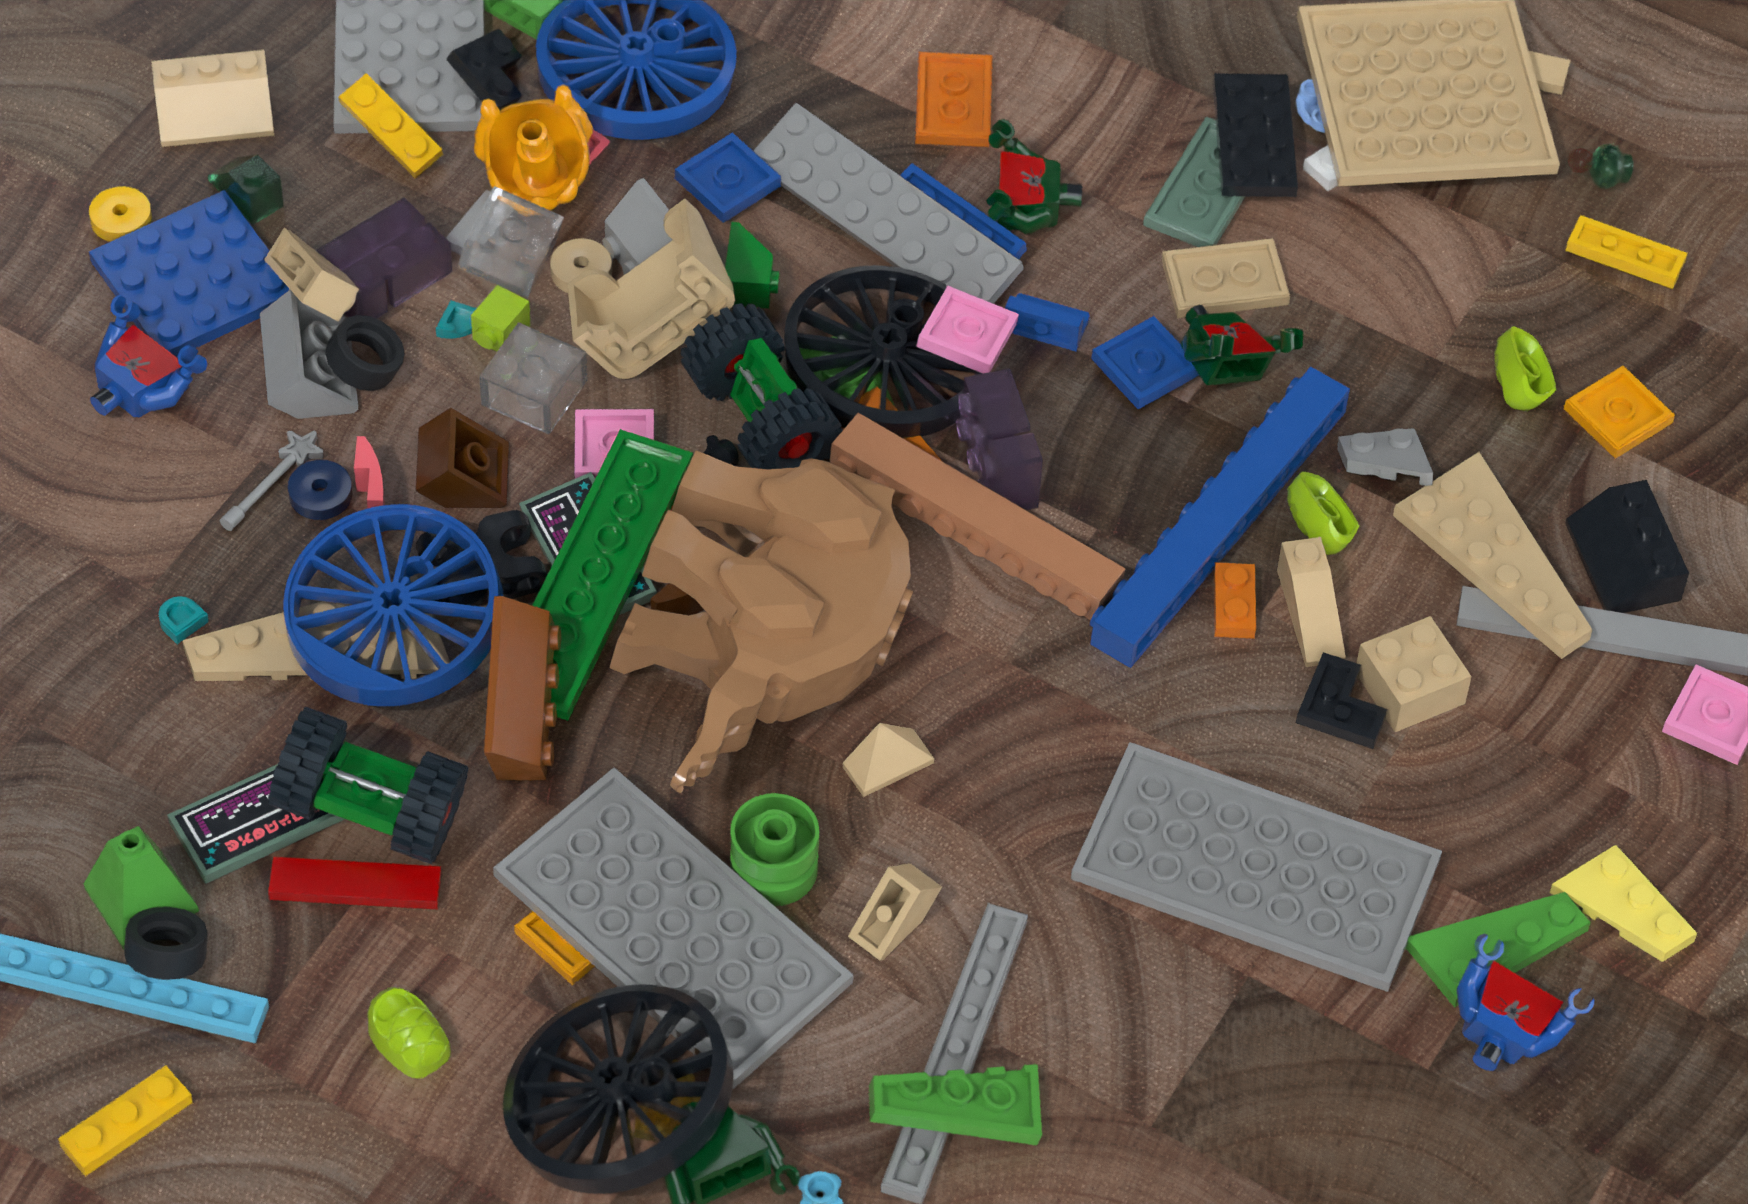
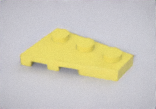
M1614 845L1562 877L1551 886L1550 893L1552 895L1565 892L1575 904L1583 908V914L1593 920L1597 918L1602 919L1618 929L1619 936L1662 962L1695 941L1697 932L1617 845Z

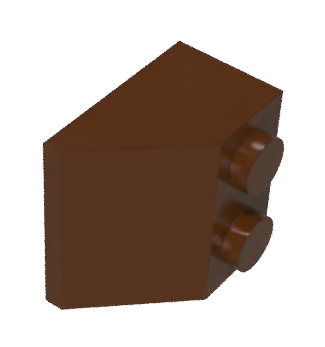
M453 408L447 409L419 427L415 491L444 508L504 507L507 505L509 441Z

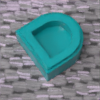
M178 596L170 598L159 609L158 615L161 629L176 644H179L209 622L208 614L196 602L187 597Z

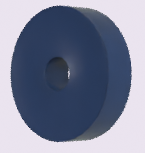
M313 460L302 464L294 470L288 481L290 504L298 514L308 519L326 520L338 516L346 510L352 500V483L349 473L338 463L329 460ZM319 488L325 489V490H323V491H315L316 489H319Z

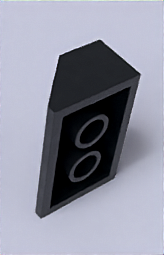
M1647 480L1609 487L1566 518L1565 524L1603 610L1627 613L1681 601L1689 571Z

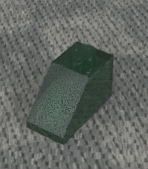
M258 154L237 157L208 175V180L220 192L225 190L240 212L253 225L284 207L281 177Z

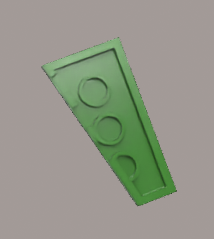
M1563 892L1409 936L1406 949L1455 1008L1458 1006L1457 987L1470 960L1476 959L1478 955L1474 944L1477 937L1481 934L1488 935L1483 945L1484 953H1491L1499 939L1503 942V954L1494 961L1516 973L1587 932L1591 922L1570 897Z
M1038 1064L1023 1065L1021 1070L1005 1071L1004 1067H990L986 1069L985 1073L965 1074L964 1069L948 1070L943 1076H928L926 1072L873 1076L869 1084L870 1122L1037 1145L1042 1137Z

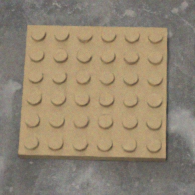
M1412 0L1299 6L1297 20L1338 186L1557 174L1560 163L1514 0Z

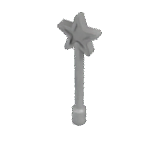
M292 431L287 432L289 444L279 449V458L284 460L238 506H233L220 519L221 525L226 530L232 531L244 519L245 512L295 462L299 467L306 463L307 459L324 458L323 449L315 445L317 441L316 431H312L303 437Z

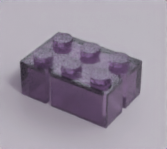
M404 197L315 250L346 274L359 288L353 306L350 310L344 312L348 317L363 315L377 319L387 313L386 279H388L389 301L395 308L453 272L451 243L430 222L425 225V217Z
M1005 369L964 377L963 394L958 395V404L962 417L956 420V426L960 441H966L969 447L967 449V459L971 472L977 471L979 476L978 483L1024 510L1038 508L1043 459L1033 432L1014 435L1030 431L1031 425L1011 370Z

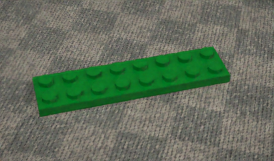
M619 430L532 605L548 610L554 624L560 625L561 647L560 650H554L553 664H558L559 684L558 688L551 689V702L556 703L558 718L569 720L641 572L667 511L671 510L679 485L692 460L693 452L628 431Z

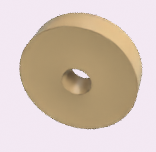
M581 238L566 241L559 245L551 256L552 280L559 289L568 293L567 284L588 270H603L612 275L610 253L602 244L594 240Z

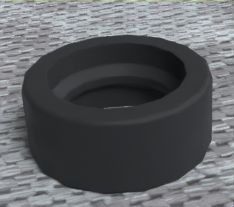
M355 315L345 318L338 325L327 343L325 354L328 365L334 374L347 385L359 390L375 391L384 388L392 381L403 363L405 352L402 341L387 324L371 316ZM347 341H356L369 346L379 355L383 365L370 364L361 360L349 348Z
M153 907L140 911L130 918L126 926L124 948L126 962L135 972L149 978L170 980L193 975L202 968L206 959L208 937L206 925L196 914L180 908ZM154 940H171L182 944L178 946H160L150 942Z

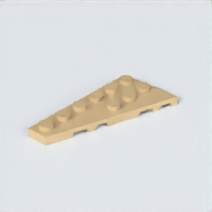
M1480 452L1435 479L1432 485L1424 486L1395 505L1393 516L1561 659L1590 640L1592 628Z
M417 575L410 577L411 582L418 579ZM322 601L300 607L299 617L352 604ZM284 612L183 640L184 651L195 681H245L248 676H271L272 680H287L288 675H307L297 662L289 645ZM353 619L305 629L304 631L321 640ZM413 621L446 664L450 663L440 634ZM364 629L333 649L345 655ZM380 630L356 660L369 668L372 666ZM403 630L402 636L411 679H417V674H431L439 670L409 630ZM390 632L380 673L401 674V679H405L396 633Z

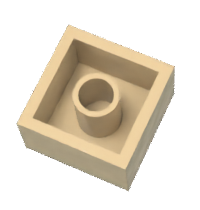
M1431 616L1360 644L1357 664L1361 665V670L1358 678L1376 705L1388 709L1386 720L1394 732L1465 704L1472 676Z

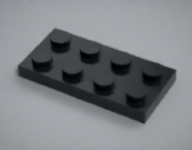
M1214 73L1213 93L1221 196L1297 197L1298 180L1288 74Z

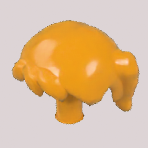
M566 85L559 86L555 91V100H531L511 104L499 110L495 101L490 99L483 100L481 103L480 120L475 130L474 152L477 158L484 162L487 177L494 192L501 198L513 203L525 213H534L536 211L549 212L559 204L570 203L576 197L578 188L588 172L590 159L588 141L593 132V126L586 112L575 101L570 88Z

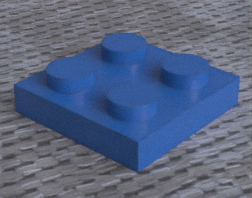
M734 133L729 134L675 168V179L722 223L781 187V176Z
M1155 316L1092 349L1091 359L1137 409L1144 407L1199 376L1192 363L1184 358L1181 344Z

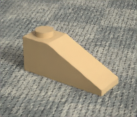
M284 228L264 260L302 303L339 322L344 312H347L353 306L359 288L346 274L293 232Z
M1321 537L1282 542L1277 572L1305 666H1318L1323 652L1346 659L1331 569Z

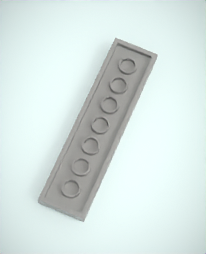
M797 103L792 106L753 151L781 176V186L894 267L925 274L947 286L993 304L1024 269L1022 262Z

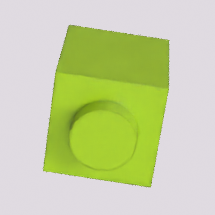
M497 285L471 314L472 339L483 348L492 349L505 356L531 326L529 301Z

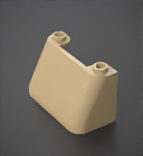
M683 199L665 214L663 220L664 229L672 241L616 281L605 271L593 269L580 274L567 284L573 342L617 378L629 379L638 376L683 344L687 336H694L695 332L693 329L698 324L701 326L707 323L705 318L711 314L716 317L720 315V309L728 307L730 310L733 307L735 298L732 282L701 214L686 199Z

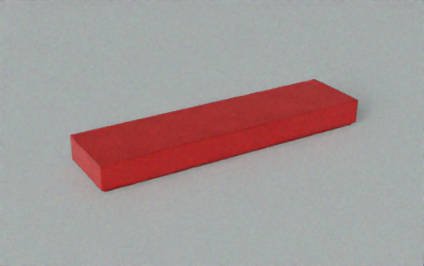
M273 857L268 895L269 900L437 910L442 871L441 866Z

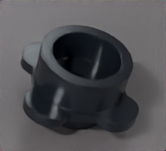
M715 435L706 438L707 448L704 454L733 466L738 465V452L730 440H719Z

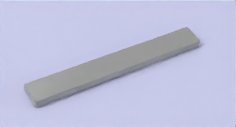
M1462 586L1456 626L1539 640L1479 588ZM1578 606L1592 628L1590 640L1580 647L1693 667L1697 664L1706 669L1748 676V634Z
M990 903L987 904L924 1072L928 1076H943L948 1070L964 1069L965 1074H971L1028 919L1027 914ZM903 1126L881 1183V1192L923 1204L949 1133Z

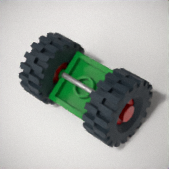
M742 303L735 304L731 311L728 307L720 309V315L714 317L711 314L705 318L707 320L705 325L701 326L698 324L693 329L695 335L687 336L684 341L687 347L681 348L680 354L683 357L680 359L681 363L699 391L706 398L711 400L715 397L717 401H723L726 395H728L730 400L733 399L747 419L742 426L744 432L738 435L740 443L737 445L751 468L766 470L796 468L805 459L824 460L826 458L830 460L832 443L843 431L842 425L820 393H814L812 389L808 388L802 392L800 388L797 389L795 382L786 374L780 365L783 358L780 352L785 351L783 339L760 307L756 308L754 304L749 303L746 307Z
M305 707L299 713L298 720H295L292 731L288 734L285 741V747L279 756L280 760L275 768L274 779L270 786L269 805L309 820L313 818L315 811H318V809L390 836L393 835L390 844L391 850L428 864L434 863L453 824L455 813L459 808V801L467 781L468 766L427 751L422 757L420 765L414 767L346 741L343 743L347 733L346 721Z

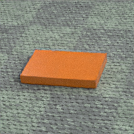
M919 52L915 144L990 147L988 139L991 127L992 55Z

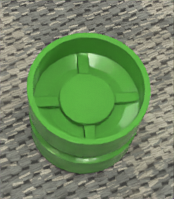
M771 793L750 799L737 810L731 823L730 868L774 906H783L798 901L811 890L818 874L819 824L815 814L804 802L785 794Z

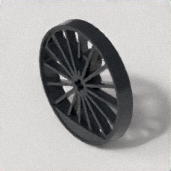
M870 265L847 268L826 275L815 281L798 296L790 308L784 329L785 351H783V357L789 378L795 382L797 389L800 388L802 392L808 388L812 389L814 393H820L841 423L842 428H845L857 413H860L901 438L922 437L942 431L961 420L974 407L981 395L988 375L917 347L918 337L925 324L922 325L924 317L923 307L926 302L937 305L947 285L930 276L909 269ZM865 289L888 290L886 323H879ZM853 291L868 325L836 295ZM895 291H899L919 298L917 301L908 298L894 301ZM820 303H825L849 327L812 309ZM804 322L836 338L798 333L797 329ZM799 348L838 354L803 359ZM848 367L824 382H821L813 373ZM938 368L973 372L976 374L968 383ZM879 371H881L879 409L859 404V400ZM867 372L850 398L834 392L835 389ZM888 372L905 411L885 410ZM925 379L955 392L957 395L946 400ZM905 380L932 407L917 410Z
M638 984L619 986L591 994L567 1006L550 1018L533 1034L518 1054L509 1072L503 1096V1116L508 1135L530 1166L544 1179L561 1188L587 1194H609L647 1185L668 1175L687 1162L705 1145L719 1126L732 1094L733 1064L723 1032L715 1017L702 1003L686 993L664 986ZM635 1010L622 1057L620 1058L618 1057L611 1017L617 1013ZM648 1011H667L638 1051ZM682 1018H687L696 1023L688 1031L658 1051ZM599 1019H602L609 1058L602 1061L577 1033L578 1030ZM710 1037L712 1050L671 1063L700 1041ZM568 1038H572L595 1066L593 1071L560 1058ZM711 1067L708 1082L677 1081L678 1078ZM557 1070L583 1082H552V1079ZM547 1097H570L545 1106ZM675 1097H701L692 1112L669 1103ZM637 1104L680 1121L682 1124L665 1138ZM629 1109L633 1111L658 1141L654 1146L636 1154ZM568 1116L537 1138L540 1125ZM620 1117L627 1158L606 1163ZM580 1129L558 1160L545 1154ZM601 1129L592 1164H575Z

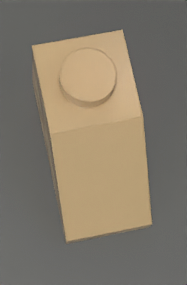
M911 863L888 867L848 937L878 960H884L923 921L942 886Z

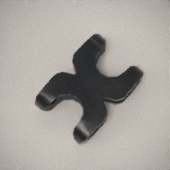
M519 510L484 517L479 522L477 533H475L485 545L493 560L502 583L504 597L510 599L539 591L548 575L544 564L537 557H513L506 554L508 551L524 545L530 537L531 524L529 518L524 512ZM424 532L420 535L416 543V550L419 556L423 554L436 537L435 534ZM448 540L431 563L433 567L440 566L464 551V549ZM474 559L439 581L438 585L485 574ZM489 589L434 601L479 606L484 602L486 591Z

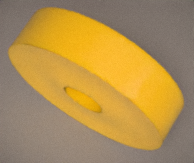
M113 187L104 190L90 204L89 216L92 229L96 235L109 242L152 222L149 200L142 192L131 187Z

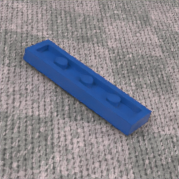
M913 163L900 175L1017 259L1027 251L1026 242Z

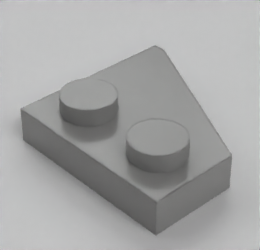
M1414 428L1394 429L1392 431L1376 433H1356L1354 435L1338 437V451L1347 472L1361 475H1376L1390 480H1396L1397 473L1419 476V485H1432L1433 471Z

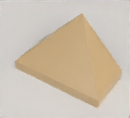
M879 723L843 762V768L862 796L865 797L934 764V757L914 729Z

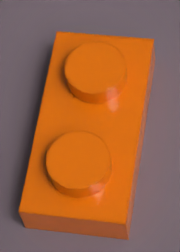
M1215 562L1214 637L1255 639V564Z

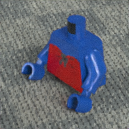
M121 295L116 296L110 305L116 320L109 323L95 362V373L99 391L90 398V401L95 410L103 416H106L119 405L133 417H141L151 411L175 406L183 393L189 388V384L193 380L191 377L192 373L199 374L205 371L207 360L198 354V349L190 345L184 346L177 358L135 325L127 328V322L138 318L140 308L137 303L131 301L127 311L123 313L126 298Z
M1481 934L1477 937L1474 944L1478 955L1476 959L1470 960L1457 987L1460 1016L1465 1021L1462 1033L1464 1037L1478 1045L1472 1058L1473 1062L1484 1070L1494 1071L1500 1059L1514 1064L1522 1056L1534 1058L1556 1047L1576 1024L1574 1018L1578 1014H1585L1592 1010L1594 998L1589 1001L1585 1008H1576L1573 1004V998L1582 989L1576 988L1568 995V1006L1566 1009H1560L1563 1001L1494 961L1501 957L1504 951V944L1500 939L1491 953H1484L1483 945L1488 935Z

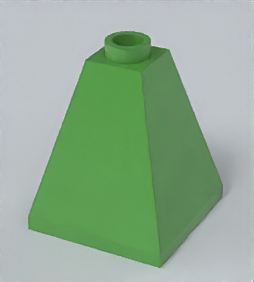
M139 826L123 832L106 843L83 884L87 894L123 950L125 948L126 926L130 918L138 912L153 907L180 908L193 914L199 912L197 904L159 846Z

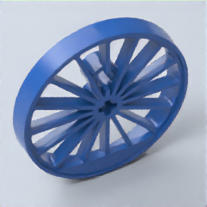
M564 0L550 12L539 30L536 41V57L539 80L548 99L555 100L556 89L561 85H566L570 88L575 101L586 112L593 130L616 138L646 140L668 137L690 130L707 120L720 108L731 88L736 65V46L732 33L725 21L712 7L702 0ZM626 4L650 5L641 32H633ZM610 5L619 6L625 30L624 36L619 33L599 8ZM657 7L677 12L671 19H660L651 26ZM587 13L607 37L574 19ZM686 19H691L699 24L700 27L685 32L682 23ZM561 30H565L589 44L555 37ZM709 37L713 38L718 45L684 49ZM550 52L581 58L555 61ZM719 60L724 62L722 70L689 64ZM587 73L571 81L566 76V74ZM684 78L710 82L712 85L704 90ZM634 79L637 81L644 111L624 110ZM625 80L617 108L613 109L600 105ZM606 81L589 99H586L580 92ZM645 81L666 104L667 109L652 111ZM664 84L692 98V100L681 104Z
M392 504L371 507L352 513L320 532L301 552L291 569L285 587L283 609L291 650L301 668L314 682L328 692L351 702L371 706H400L417 703L442 694L463 681L482 663L491 650L494 596L504 597L499 574L487 548L471 529L454 517L435 509L417 505ZM406 530L394 579L391 582L381 532ZM416 531L436 535L421 556L409 557ZM375 534L385 583H382L352 542ZM448 540L464 549V551L435 569L433 568L431 562ZM344 547L374 586L326 560ZM474 559L485 574L438 585L439 581ZM320 570L359 592L307 585L316 571ZM415 574H425L414 582L410 580V577ZM489 589V600L486 607L434 601ZM302 599L352 604L299 617ZM427 614L483 620V623L476 636L470 638ZM353 619L321 640L304 631L305 629ZM413 621L466 649L453 661L446 664ZM364 629L345 655L333 649ZM380 630L372 666L369 668L356 660ZM403 630H409L439 670L415 680L411 679L402 636ZM390 632L396 633L405 677L404 682L380 673Z

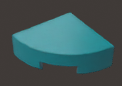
M450 300L436 327V337L453 339L472 334L471 314L477 308Z

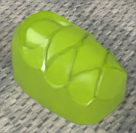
M1515 326L1505 331L1497 339L1494 352L1496 376L1503 388L1506 404L1513 409L1529 411L1539 406L1556 391L1554 376L1541 345L1531 334Z
M1301 472L1287 489V502L1298 528L1309 539L1321 537L1326 555L1337 554L1351 542L1360 525L1340 495L1324 478L1313 473Z
M390 987L381 991L372 999L367 1013L369 1036L379 1052L397 1069L411 1078L419 1079L433 1073L448 1061L451 1054L449 1040L435 1016L418 997L403 988Z

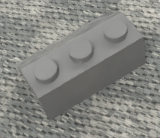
M644 178L636 181L605 220V238L602 239L603 246L610 253L611 259L616 258L620 263L624 275L672 241L665 232L663 222L665 214L669 209Z
M291 290L287 291L260 313L268 405L297 419L352 414L359 410L356 388L347 385L334 374L328 365L325 354L329 339L338 325L347 317L342 316L338 322L302 303ZM347 341L349 348L352 350V342Z

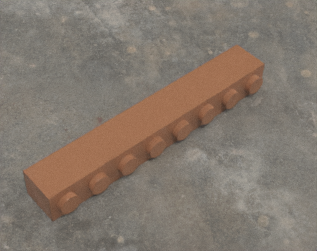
M857 413L832 443L830 463L895 489L892 504L899 507L906 515L918 518L933 527L940 535L952 538L967 547L972 554L986 558L999 566L1006 574L1020 578L1033 586L1040 594L1054 598L1078 616H1084L1091 620L1098 607L1101 605L1106 607L1112 600L1117 585L1123 580L1124 567L860 413Z

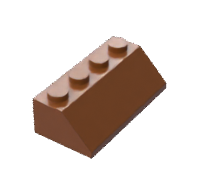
M494 596L484 754L497 780H546L547 766H553L554 743L548 740L549 727H555L557 720L556 703L551 702V689L558 688L559 668L558 664H553L554 650H560L561 628L560 625L554 624L548 610L503 596Z

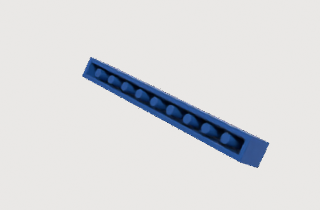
M1311 366L1301 378L1295 377L1289 384L1285 397L1281 402L1275 401L1269 407L1264 422L1259 427L1253 426L1249 430L1241 449L1237 453L1232 451L1223 463L1222 471L1216 478L1211 476L1205 482L1200 492V497L1195 503L1188 502L1181 511L1177 524L1172 529L1168 527L1163 531L1154 551L1150 555L1145 553L1140 558L1131 578L1128 581L1123 579L1117 585L1112 600L1106 607L1103 605L1098 607L1090 620V626L1092 627L1090 645L1131 668L1214 570L1215 562L1220 563L1345 414L1350 388Z

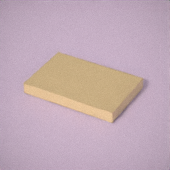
M1274 239L1162 251L1161 261L1177 318H1184L1187 312L1196 305H1203L1210 314L1289 305L1290 294Z

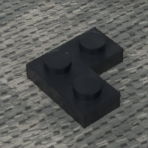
M499 28L454 49L446 58L481 102L485 99L493 100L499 110L506 106L517 103L523 96L503 72L516 65L522 55Z
M1323 652L1298 711L1296 723L1373 749L1386 719L1388 709L1351 697L1360 675L1361 665Z

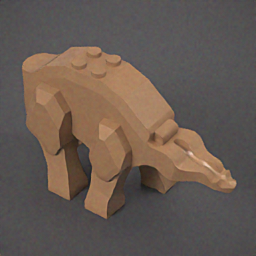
M697 450L695 451L679 485L672 511H667L652 542L642 576L656 582L674 584L693 597L706 612L688 616L652 610L635 603L617 640L609 667L626 674L656 664L701 679L711 689L704 720L695 737V744L673 776L670 783L672 789L682 794L684 786H694L696 778L706 777L712 772L717 755L739 751L745 747L751 736L756 718L767 724L775 721L786 722L841 701L871 675L875 664L884 666L892 642L897 635L914 592L907 589L911 577L908 539L898 524L891 507L895 489L846 471L840 466L823 460L805 459L796 468L766 470L733 466ZM695 526L704 527L715 532L738 553L706 537Z

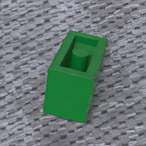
M731 222L725 269L733 285L735 298L733 306L742 303L746 307L749 303L754 304L756 308L769 309L771 293L778 294L780 271L773 270V254L739 222Z

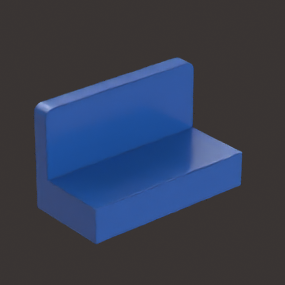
M1018 293L1016 297L1010 295L1005 309L1019 314L1017 324L1012 332L1013 334L1072 351H1077L1090 317L1088 312Z

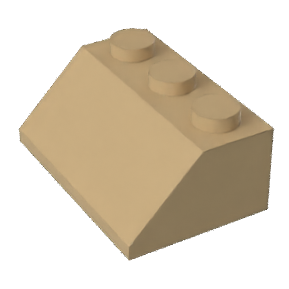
M264 50L152 61L161 147L274 135Z

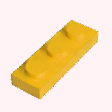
M367 73L338 96L339 103L415 179L443 156L442 148Z
M1580 215L1568 239L1565 250L1671 289L1674 288L1687 257L1686 252Z
M165 1065L59 1137L60 1147L79 1170L87 1176L192 1104V1095Z

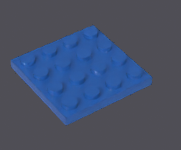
M225 190L89 251L91 263L113 294L126 298V304L123 307L125 311H127L131 301L138 304L140 314L133 321L135 325L176 357H178L180 350L184 346L190 345L197 348L259 319L260 313L290 290L264 260L269 253L268 248Z

